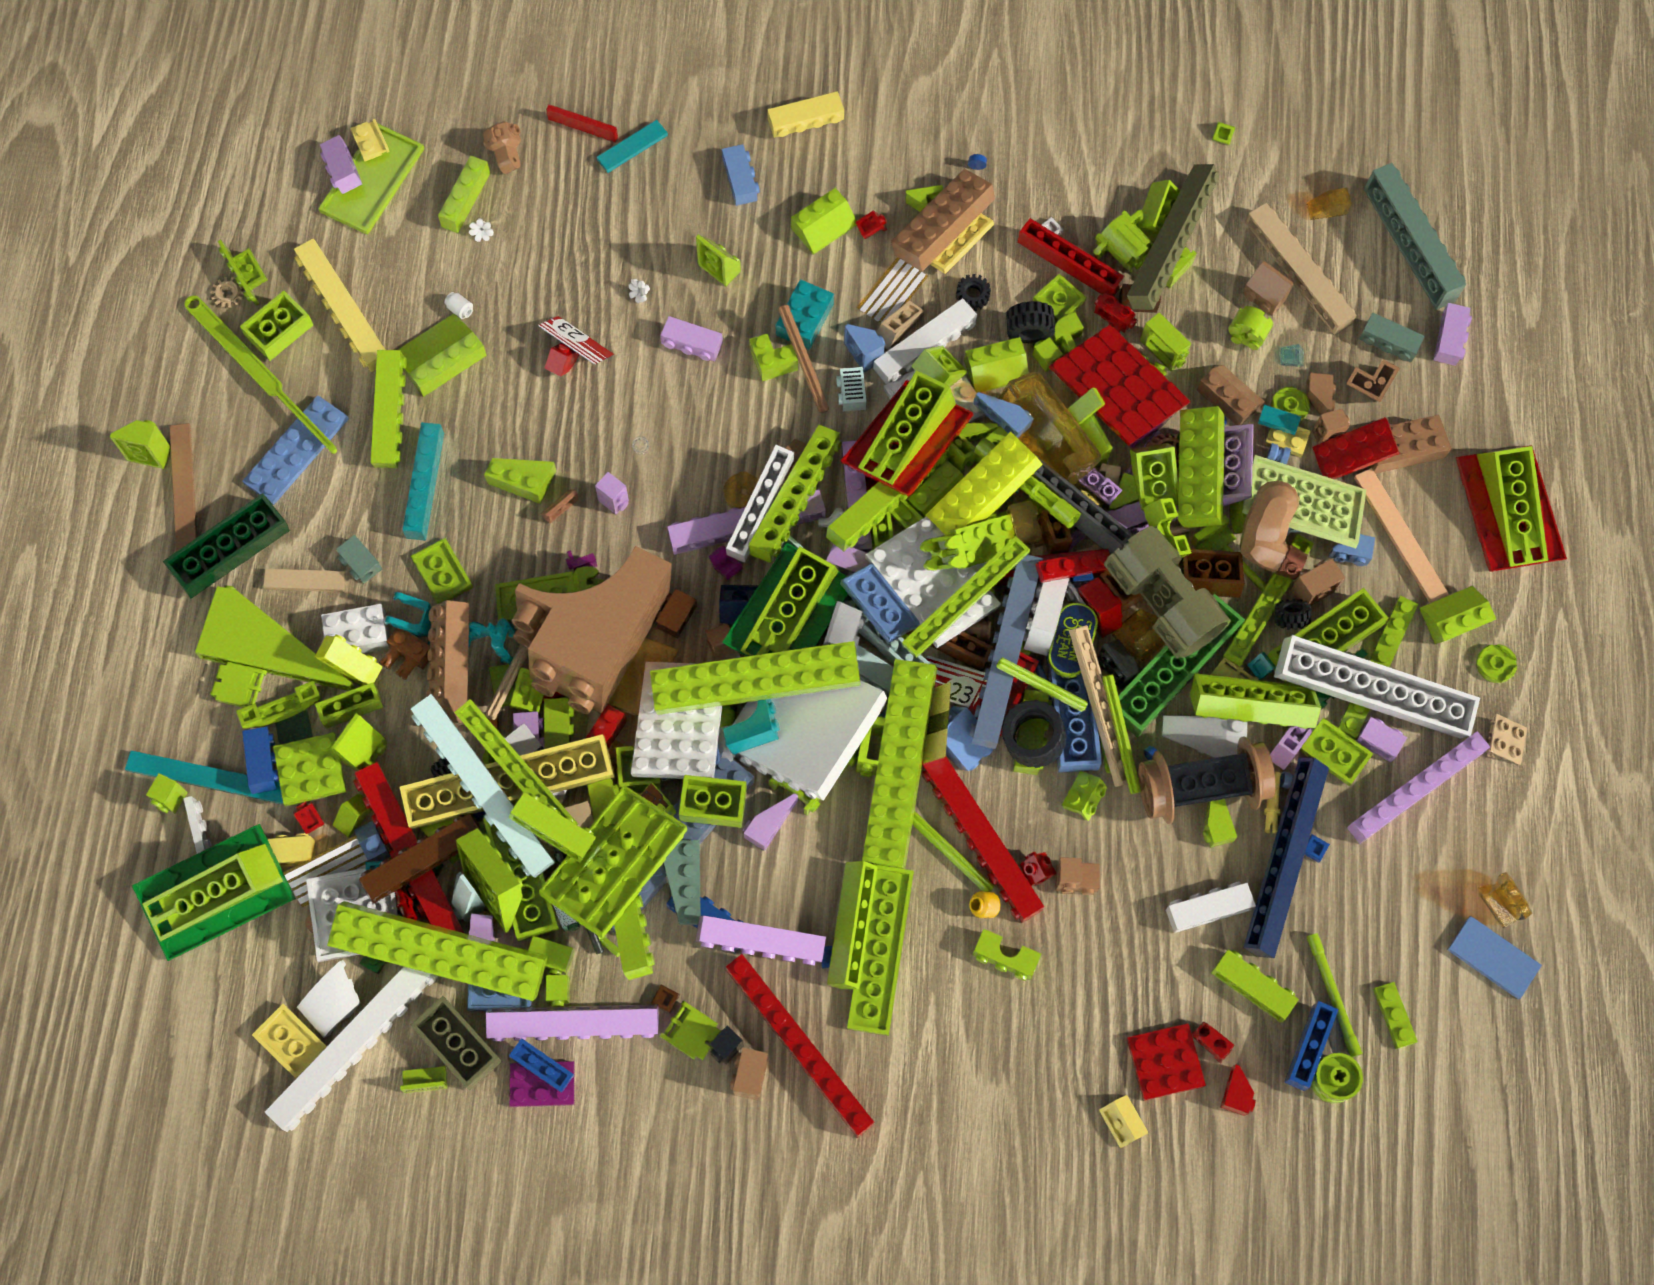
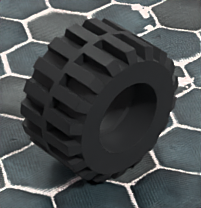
M1038 301L1022 302L1010 307L1006 312L1007 335L1011 339L1020 337L1022 343H1037L1040 340L1052 337L1055 333L1054 309L1047 303Z

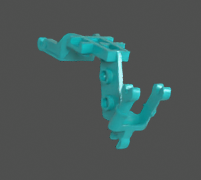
M395 592L393 599H398L404 604L422 610L424 612L419 624H412L386 616L384 623L392 624L393 627L408 631L416 637H427L431 629V621L429 620L430 603ZM504 618L500 619L497 625L489 622L487 627L473 621L469 623L468 648L471 641L490 636L491 647L501 657L500 662H506L510 665L514 657L504 649L503 645L507 633L509 637H513L517 629Z

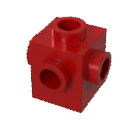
M1036 851L1025 856L1026 860L1019 864L1031 886L1041 884L1057 874L1052 866L1051 859L1045 852L1039 854Z

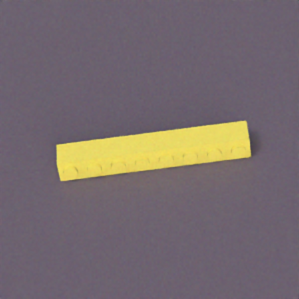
M314 238L294 248L296 263L299 267H304L305 271L303 273L307 280L313 281L314 285L312 287L317 296L321 294L323 297L321 301L326 310L330 309L332 311L330 315L335 324L339 323L341 325L340 331L343 337L350 339L349 345L352 351L359 353L360 357L358 359L363 368L367 367L370 372L375 371L377 350H385V348Z

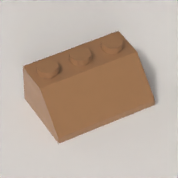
M1224 365L1213 368L1200 380L1197 391L1214 406H1219L1224 415L1235 425H1242L1265 403L1262 398Z

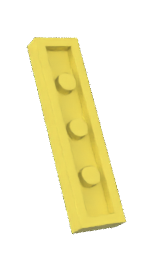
M981 213L932 261L931 266L946 274L994 225L993 220Z

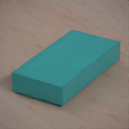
M1264 405L1258 424L1295 435L1301 416Z

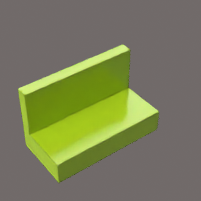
M1224 515L1223 525L1205 527L1193 536L1191 543L1196 549L1220 551L1225 545L1235 541L1236 537L1227 527L1230 520Z
M446 1066L402 1071L403 1085L400 1086V1090L404 1093L448 1089Z

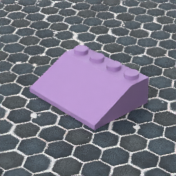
M1253 424L1224 427L1223 506L1252 498Z

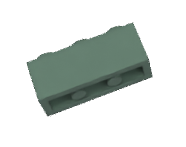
M1372 312L1359 339L1368 345L1380 348L1383 352L1396 355L1403 361L1412 362L1425 336Z

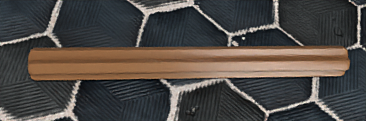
M783 305L778 308V311L819 413L827 412L829 406L788 305Z

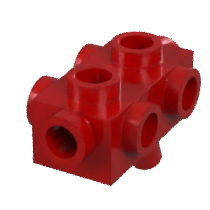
M1106 293L1103 296L1100 294L1094 302L1096 305L1094 313L1106 320L1119 333L1120 331L1125 333L1128 328L1132 329L1138 321L1133 310L1119 303L1114 296L1107 295Z

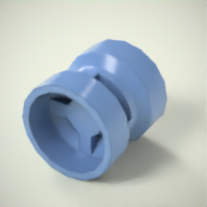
M1272 443L1267 459L1287 464L1291 448H1279L1278 444Z

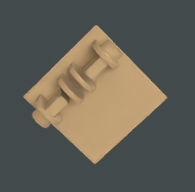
M1495 714L1493 720L1490 721L1491 727L1488 735L1491 737L1487 739L1490 742L1488 743L1490 748L1486 751L1487 756L1494 758L1495 755H1498L1517 765H1521L1527 728L1499 714Z

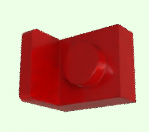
M874 210L855 222L864 239L869 238L879 230L884 232L888 230L885 225L887 223L885 217Z
M312 801L308 803L302 802L295 806L296 810L293 811V814L306 834L325 824Z

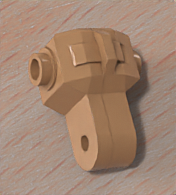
M505 121L497 123L484 131L483 144L488 150L494 151L499 169L504 174H508L520 168L517 147L521 139L519 126Z

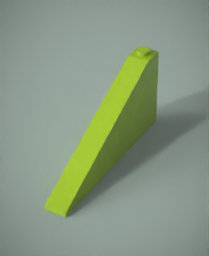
M228 585L224 587L217 586L195 651L200 659L222 664L231 662L266 670L268 674L304 682L314 681L318 685L345 691L355 689L352 682L332 667L315 657L316 654L239 593L236 588Z

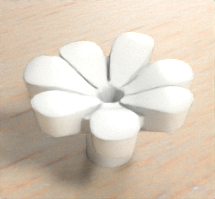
M481 218L476 221L477 223L472 222L469 225L471 228L469 234L472 236L476 235L475 241L480 242L481 238L488 241L489 236L493 235V229L490 228L491 224L483 221Z
M632 279L629 284V289L632 290L629 293L630 298L636 297L635 301L637 303L646 301L647 297L645 295L650 290L649 286L644 281Z

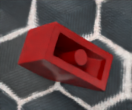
M1235 1064L1231 1067L1220 1108L1246 1116L1249 1112H1253L1256 1100L1253 1099L1255 1093L1240 1065Z

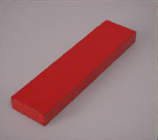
M548 104L546 108L548 120L616 143L618 138L617 127Z

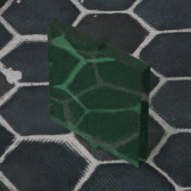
M307 710L275 723L279 745L313 737Z

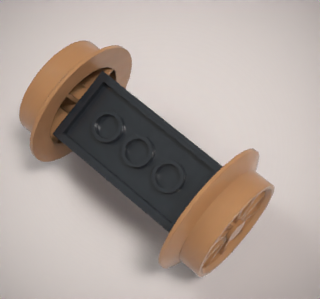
M1245 736L1240 737L1237 745V754L1167 765L1162 753L1155 751L1152 760L1139 763L1138 776L1145 811L1150 819L1162 817L1167 824L1173 823L1174 807L1245 795L1249 806L1253 810H1257L1260 808L1262 800L1272 799L1275 795L1274 768L1266 745L1263 742L1251 743Z

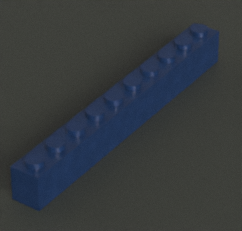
M1298 758L1243 948L1258 957L1275 958L1329 771V767L1316 758Z

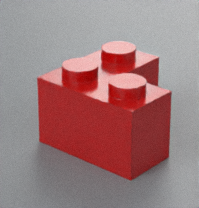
M1098 577L1078 588L1079 595L1084 603L1097 616L1098 624L1096 631L1102 638L1122 627V602L1117 595L1114 596L1107 583H1103Z

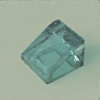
M1300 344L1281 347L1282 366H1304V350Z

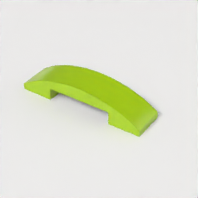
M314 681L296 687V692L262 706L257 707L256 703L236 710L242 728H255L273 724L307 709L321 698Z

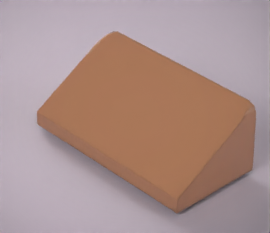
M570 489L546 508L541 513V516L549 524L552 523L579 500L577 491Z

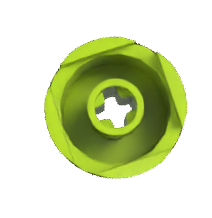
M1245 306L1244 309L1239 308L1228 328L1232 336L1231 341L1235 344L1248 346L1252 350H1258L1273 327L1272 319L1264 317L1265 312L1252 306Z

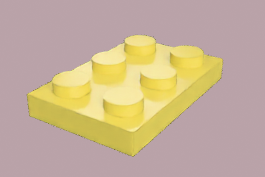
M284 1004L252 1034L296 1079L327 1047Z

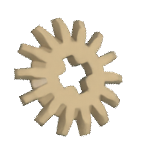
M224 277L223 282L219 279L217 281L219 285L213 284L212 286L216 290L210 292L215 295L211 299L217 300L215 302L216 305L222 303V308L225 307L226 303L231 308V302L238 305L236 299L243 300V297L239 295H244V291H240L244 287H240L237 282H234V277H231L230 281L227 280V277ZM231 289L232 295L225 297L224 291Z

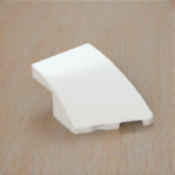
M343 960L339 961L328 971L297 1006L323 1038L329 1036L340 1021L349 1018L360 1004L358 995L354 991L353 982L347 978L344 970L346 964Z

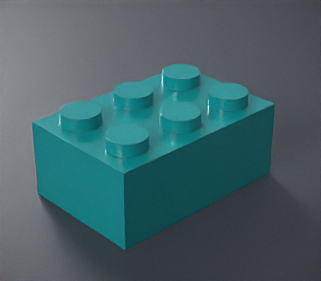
M800 279L786 305L790 308L805 348L810 350L834 305V293ZM780 316L776 323V336L790 341Z

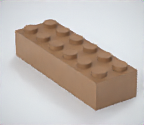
M964 168L891 240L894 255L923 272L995 200L993 184Z
M446 600L431 607L429 611L431 629L428 633L430 649L428 651L430 669L427 672V679L429 681L427 696L431 694L435 697L457 727L464 723L454 712L467 702L469 603Z

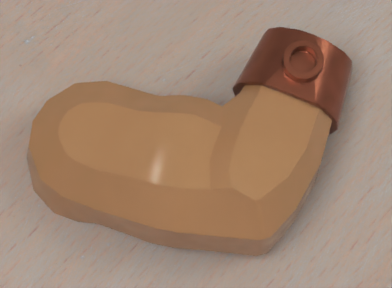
M1279 480L1270 481L1259 488L1245 518L1239 544L1240 551L1246 559L1262 569L1295 580L1306 563L1307 554L1295 546L1287 544L1285 539L1288 534L1289 524L1299 507L1300 498L1295 488L1289 483Z

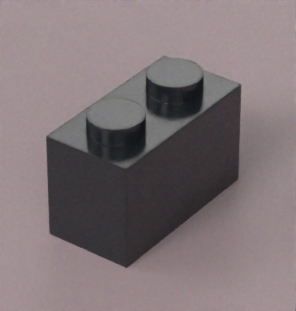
M728 1025L709 1044L711 1056L719 1064L721 1062L727 1064L744 1047L743 1040Z

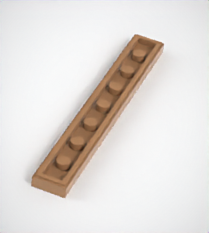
M189 423L170 425L176 552L197 538L192 436Z

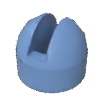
M1283 771L1280 776V787L1289 789L1294 775Z

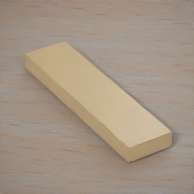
M265 569L263 588L265 590L344 592L346 573L345 571Z

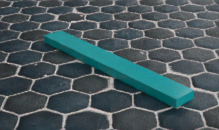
M132 750L125 767L127 772L155 778L160 773L179 783L284 805L280 782H276L277 790L252 794L248 786L247 775Z

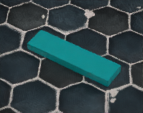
M655 120L597 156V161L609 173L667 137L668 132L658 120Z

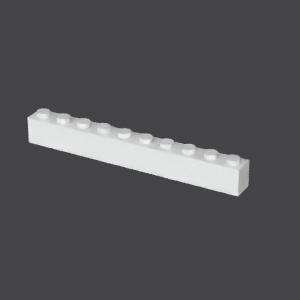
M403 967L275 1100L265 1113L282 1130L286 1132L294 1130L301 1122L299 1119L305 1113L309 1114L315 1108V1102L320 1097L324 1098L331 1091V1086L336 1080L340 1081L347 1074L346 1070L361 1060V1054L367 1048L371 1049L378 1041L376 1038L382 1032L386 1033L392 1027L393 1020L397 1016L401 1017L408 1010L407 1006L412 1001L418 1000L423 994L422 990L427 985H432L438 976Z

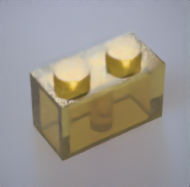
M1032 500L1009 505L1006 512L1011 514L1015 536L1025 545L1039 543L1043 536V528L1041 524H1038V510L1036 506H1033Z

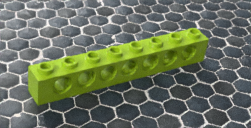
M818 425L749 543L751 556L772 563L773 559L778 557L781 552V545L790 536L792 526L795 527L798 523L799 514L801 511H805L808 504L807 500L810 496L814 495L818 481H822L827 466H831L833 455L841 448L840 432Z

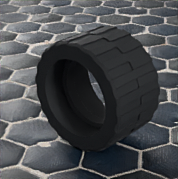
M1026 700L1018 703L1008 711L1009 713L1005 716L1004 723L1002 724V737L1013 759L1026 767L1040 768L1048 766L1061 756L1066 746L1067 736L1061 716L1052 705L1050 706L1047 702L1039 700ZM1030 719L1046 720L1053 727L1051 740L1039 749L1030 750L1022 748L1015 739L1018 728Z

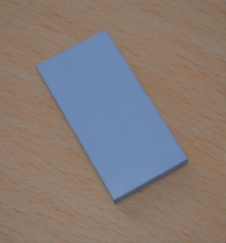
M873 563L841 580V586L888 644L919 626L920 621Z
M1472 916L1468 917L1447 949L1518 1000L1521 999L1542 966Z

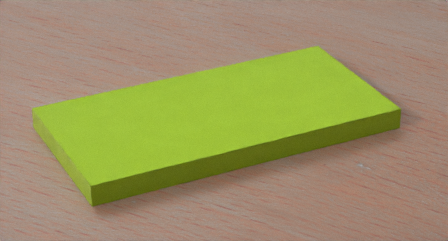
M380 124L378 126L390 152L381 153L382 155L364 161L358 148L352 159L362 185L342 194L339 188L335 189L333 186L318 208L320 213L366 235L370 233L425 149L423 144Z

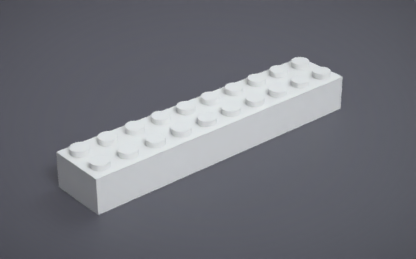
M1293 635L1283 640L1274 674L1276 678L1460 739L1471 736L1480 701L1479 697Z

